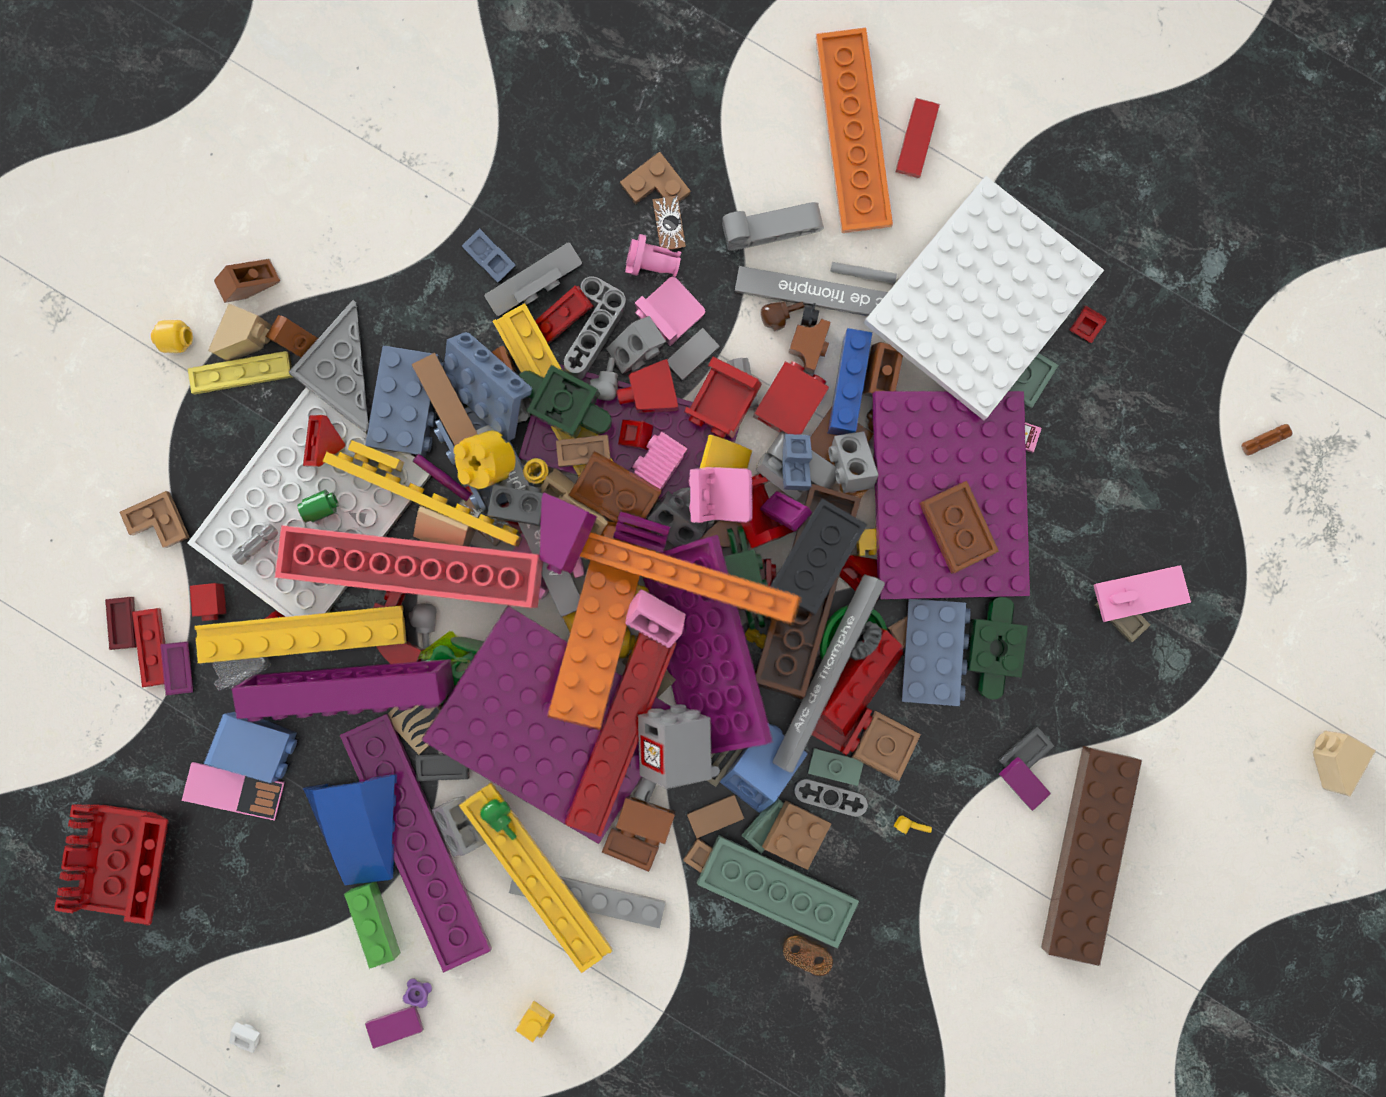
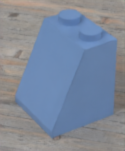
M236 712L223 714L204 764L273 783L278 781L279 778L282 779L286 773L288 764H285L288 754L291 755L296 747L297 740H295L297 732L263 719L253 722L247 721V718L237 719Z
M769 723L773 742L744 748L720 781L721 784L759 813L777 800L808 754L803 750L792 773L772 763L785 736L780 728Z

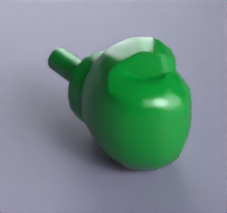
M492 799L481 808V819L496 832L503 829L511 840L517 837L508 826L511 822L508 816L511 808L506 801L500 802L497 799Z

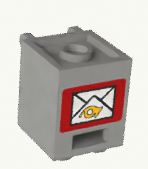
M672 705L671 709L668 710L650 709L648 713L638 715L640 776L665 789L706 781L718 776L720 772L719 767L711 765L709 717L700 714L698 710H689L685 705Z

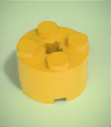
M486 431L466 438L454 446L458 479L462 484H468L476 489H483L504 481L509 477L510 472L515 468V453L509 442L506 443L501 438L502 434L497 431Z

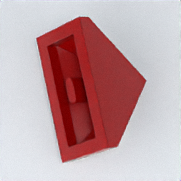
M309 415L303 466L321 467L325 463L323 459L327 452L335 455L346 445L327 416Z
M850 555L839 576L856 591L864 574L877 578V559Z

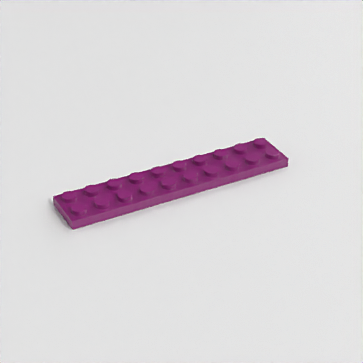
M385 714L341 734L340 737L360 782L377 776L397 774V783L394 784L396 806L393 807L395 831L392 833L394 861L443 973L490 952L492 947L389 715Z

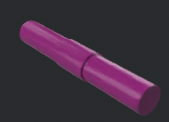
M419 453L412 462L465 502L472 495V493Z

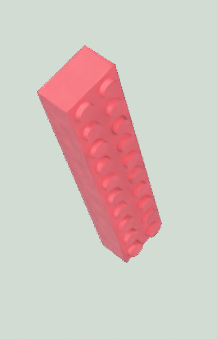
M281 525L275 578L538 608L543 561L540 560V555Z

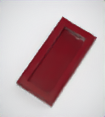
M134 597L105 599L109 650L137 648L132 612L135 611Z

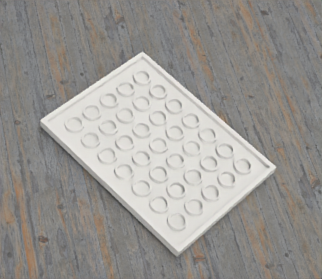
M985 176L865 319L864 324L981 419L985 420L1104 270L990 178Z
M306 387L188 542L190 546L285 617L328 613L348 586L275 578L281 525L386 537L412 502L407 498L327 463H324L321 467L303 466L309 415L327 416L346 445L339 452L351 457L355 455L354 452L348 450L351 441L353 440L365 445L367 438L366 433ZM373 448L405 462L401 472L393 469L392 473L378 468L377 474L385 477L386 473L401 478L399 483L406 487L412 483L421 488L431 477L430 474L412 462L415 458L413 455ZM355 458L352 462L359 466L363 464L362 461ZM371 459L368 462L369 465L376 468L379 464ZM325 489L329 493L333 492L339 503V506L336 507L337 512L314 523L311 521L305 523L299 514L297 504L301 503L302 499ZM349 513H356L357 522ZM360 513H366L364 524L360 521ZM266 524L273 525L277 529L278 535L274 539L268 540V544L254 556H249L250 559L246 563L239 565L233 559L232 554L238 548L242 549V545L257 532L261 533V529Z

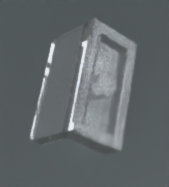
M268 657L213 662L212 666L219 677L214 684L218 691L228 690L272 665Z

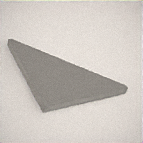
M352 300L293 366L289 374L367 434L369 425L356 302Z

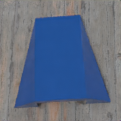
M397 774L377 776L364 782L330 787L328 784L303 788L344 885L393 879L394 844H392V833L395 831L393 807L396 806L394 784L397 783Z

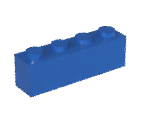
M847 328L845 332L827 434L844 435L856 432L873 332Z

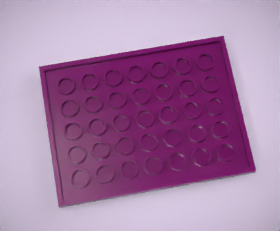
M948 391L873 392L874 463L878 472V478L875 483L877 579L885 582L878 599L1030 596L1024 391H1008L985 420L981 419ZM967 481L999 552L951 574L919 503Z
M507 605L423 735L422 741L565 824L566 817L601 728L600 730L548 717L568 642ZM615 672L602 725L622 677L617 672ZM655 697L651 709L668 710L671 709V706ZM639 741L601 837L570 827L597 844L600 843L620 812L626 796H630L642 777L640 776Z

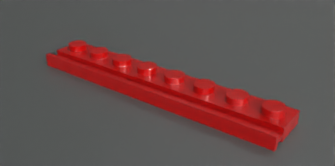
M639 632L566 817L565 824L567 826L601 837L639 741L638 715L646 714L652 708L677 644L676 642L671 647L666 648V645H662L661 642L658 643L652 637L649 638L648 635Z

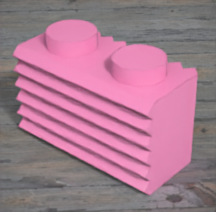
M663 432L659 436L654 434L646 446L650 450L644 458L639 456L632 467L635 470V475L661 490L688 452L686 447Z
M641 589L629 605L626 625H630L631 628L635 627V630L648 635L649 638L652 637L653 640H657L658 643L661 642L662 645H666V648H668L681 636L686 614Z

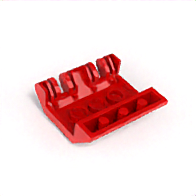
M71 805L70 817L87 819H71L68 826L75 829L88 828L87 835L66 836V843L83 845H66L64 847L61 869L68 871L60 872V879L80 881L79 887L58 888L57 895L64 897L56 898L54 910L74 913L83 909L123 915L126 922L152 924L169 819L154 812L108 805Z

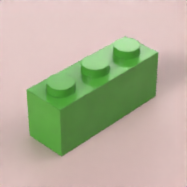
M377 881L351 888L344 895L369 969L394 961L401 952Z

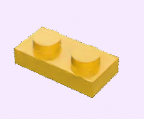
M353 440L348 450L355 453L353 458L367 464L370 459L379 463L377 468L392 473L393 469L401 472L405 463Z

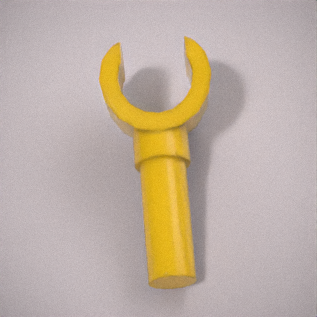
M899 816L894 824L895 828L907 834L910 827L928 833L932 831V827L913 822L905 816Z

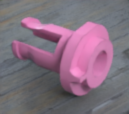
M639 234L638 240H631L625 273L637 276L641 268L658 273H671L676 277L680 265L681 252H671L667 248L646 244V235Z

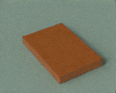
M594 451L568 496L617 523L620 512L645 519L662 490ZM623 522V524L639 528V526Z
M967 481L919 503L951 574L999 552Z

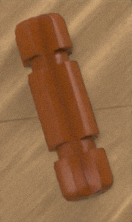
M1284 424L1244 442L1242 449L1246 455H1252L1259 450H1263L1283 439L1291 437L1293 432L1288 424Z

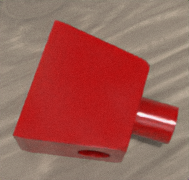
M668 359L629 374L631 387L616 390L619 404L635 402L637 413L679 410Z

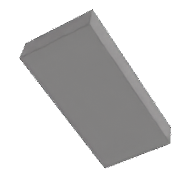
M702 328L668 359L669 368L683 382L716 352L720 346Z

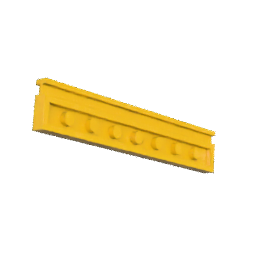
M525 303L502 315L503 317L493 320L496 329L521 373L532 371L545 377L551 365L561 369ZM551 426L558 440L574 439ZM582 427L577 438L599 435ZM586 464L573 466L578 476H580Z
M327 452L323 459V462L506 543L517 547L520 545L522 537L517 535V529L505 524L503 528H499L493 525L494 519L480 514L479 518L470 515L471 509L460 504H457L455 508L447 505L448 499L433 493L431 498L423 494V488L412 483L406 487L399 483L401 478L386 473L385 477L376 473L378 468L363 462L362 466L352 463L354 458L339 452V455L336 456Z
M403 606L195 626V630H197L196 647L198 663L407 643L405 620L403 617L404 609Z
M490 782L487 786L481 788L460 803L459 807L582 974L603 959L605 955L610 954L612 947L512 809L508 814L511 819L508 826L517 835L514 840H511L503 829L496 832L481 819L480 810L486 803L492 799H497L500 802L505 801L493 783Z

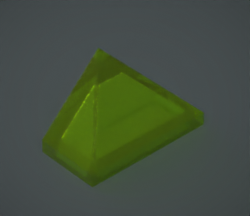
M449 631L420 653L419 659H430L433 649L440 645L447 646L453 650L456 658H464L470 652L452 645L451 638L457 636L453 631ZM468 658L451 659V661L470 663Z

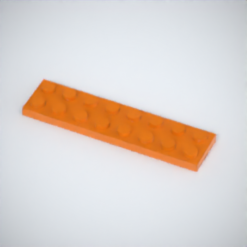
M858 28L816 34V44L841 232L849 233L892 227V214L867 29Z
M607 521L608 524L601 533V536L647 550L645 547L613 538L617 523ZM590 560L550 705L549 718L600 730L627 629L626 618L629 605L635 597L640 579L639 575Z

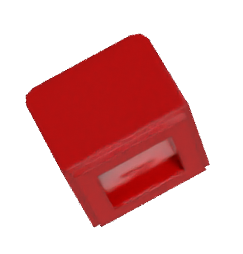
M1085 305L1071 326L1070 331L1092 343L1105 325L1106 317Z
M622 420L618 445L649 450L646 446L651 440L653 425L643 421Z

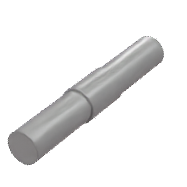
M832 262L830 272L894 284L897 277L896 273Z

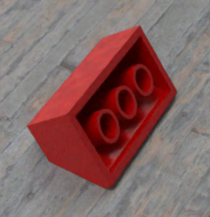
M881 629L882 636L877 648L870 655L859 660H854L849 656L820 716L844 737H846L904 655L902 644L884 629Z

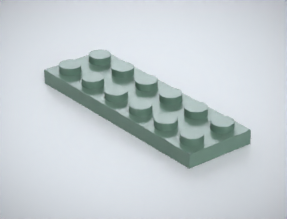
M718 835L697 880V885L837 949L859 903V900L720 835Z

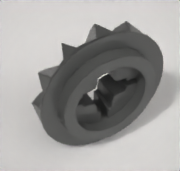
M869 621L865 624L850 654L852 659H863L877 648L881 640L882 631L876 623L873 624Z

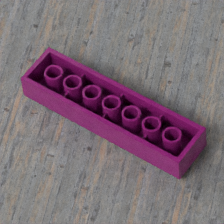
M451 659L255 674L233 687L232 693L237 719L247 718V721L253 722L272 716L273 720L287 718L288 715H297L298 718L312 716L313 713L331 716L337 714L338 711H347V714H357L363 712L364 709H372L373 712H383L391 707H398V710H409L418 705H423L426 709L435 708L444 699H447V696L452 692L454 680Z

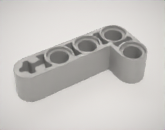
M817 202L746 216L744 211L732 212L723 216L722 222L728 250H739L813 234L824 229Z
M594 276L585 278L581 283V290L593 305L591 309L594 311L564 359V371L580 380L589 371L625 311L626 298L624 293ZM588 289H595L598 293L589 295L586 291ZM611 301L618 302L620 306L613 308L610 307L608 303ZM602 321L607 324V327L598 328L595 326V323ZM585 342H591L594 344V347L592 349H586L582 346V344ZM580 357V367L576 366L572 369L571 366H575Z

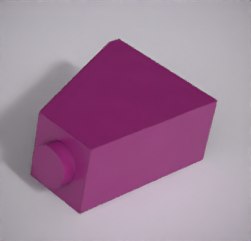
M543 493L541 500L540 560L548 563L546 569L561 575L562 571L572 574L597 516L547 493Z

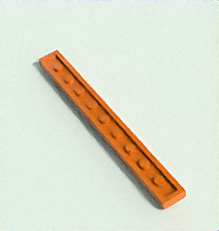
M591 532L579 556L793 624L801 599L799 596Z

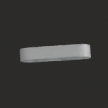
M809 778L798 780L794 786V793L798 800L825 809L858 817L863 815L868 807L867 800L861 793ZM808 783L811 790L818 791V786H821L819 801H814L816 795L810 793L806 797H802V792L799 791V788L804 787ZM834 790L837 792L838 799L834 804L824 802L823 796L826 791ZM842 793L847 794L845 796L846 800L854 801L855 797H858L862 807H857L855 811H852L851 805L843 803L844 808H839L843 801Z

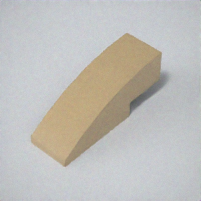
M555 468L543 482L541 493H547L596 515L597 518L591 533L601 535L608 524L604 516L568 496L574 483Z

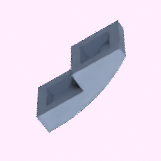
M480 228L461 246L497 283L515 266L510 258Z
M784 435V490L808 491L811 488L809 463L812 460L810 435Z

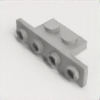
M566 243L484 296L494 313L500 316L522 301L527 305L537 299V292L545 288L548 292L559 285L558 279L580 266L582 261L572 245Z

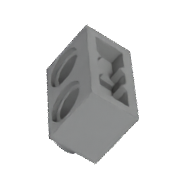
M648 316L631 323L606 349L611 357L615 358V363L623 374L630 370L636 372L647 365L645 361L657 356L660 353L659 348L666 341L651 317Z
M865 432L834 436L832 446L829 447L828 452L830 461L835 463L836 481L838 484H841L843 492L873 489L878 478V472Z
M465 796L453 798L432 809L453 857L465 855L486 844L459 807L460 803L466 800Z

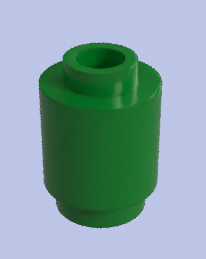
M326 489L302 499V502L297 504L299 514L305 523L309 521L314 523L337 512L336 507L339 506L333 492L329 493Z

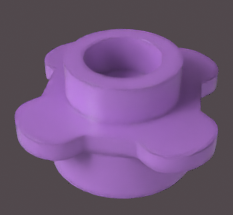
M415 978L410 979L407 982L408 989L403 996V1001L406 1004L418 1006L419 1008L426 1007L428 1004V993L432 991L431 984L428 982L420 983ZM419 991L420 995H416L415 992Z

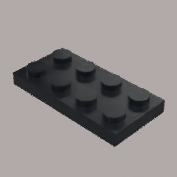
M821 499L769 588L799 596L801 599L798 606L815 615L867 524L828 501Z

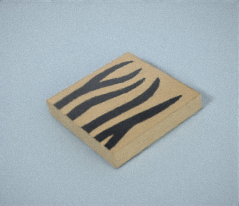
M439 704L438 707L426 709L423 705H418L409 710H398V707H394L388 715L395 730L420 755L430 746L422 741V737L442 706Z

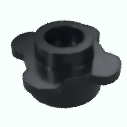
M813 303V306L805 305L801 325L811 327V324H817L820 310H815L816 303Z

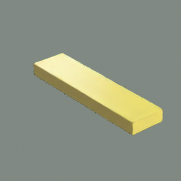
M288 351L187 368L192 394L292 377L289 374L292 364Z

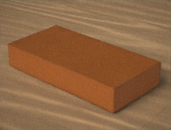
M612 827L602 853L649 872L659 846L648 844L637 837L631 838L622 835L620 830Z

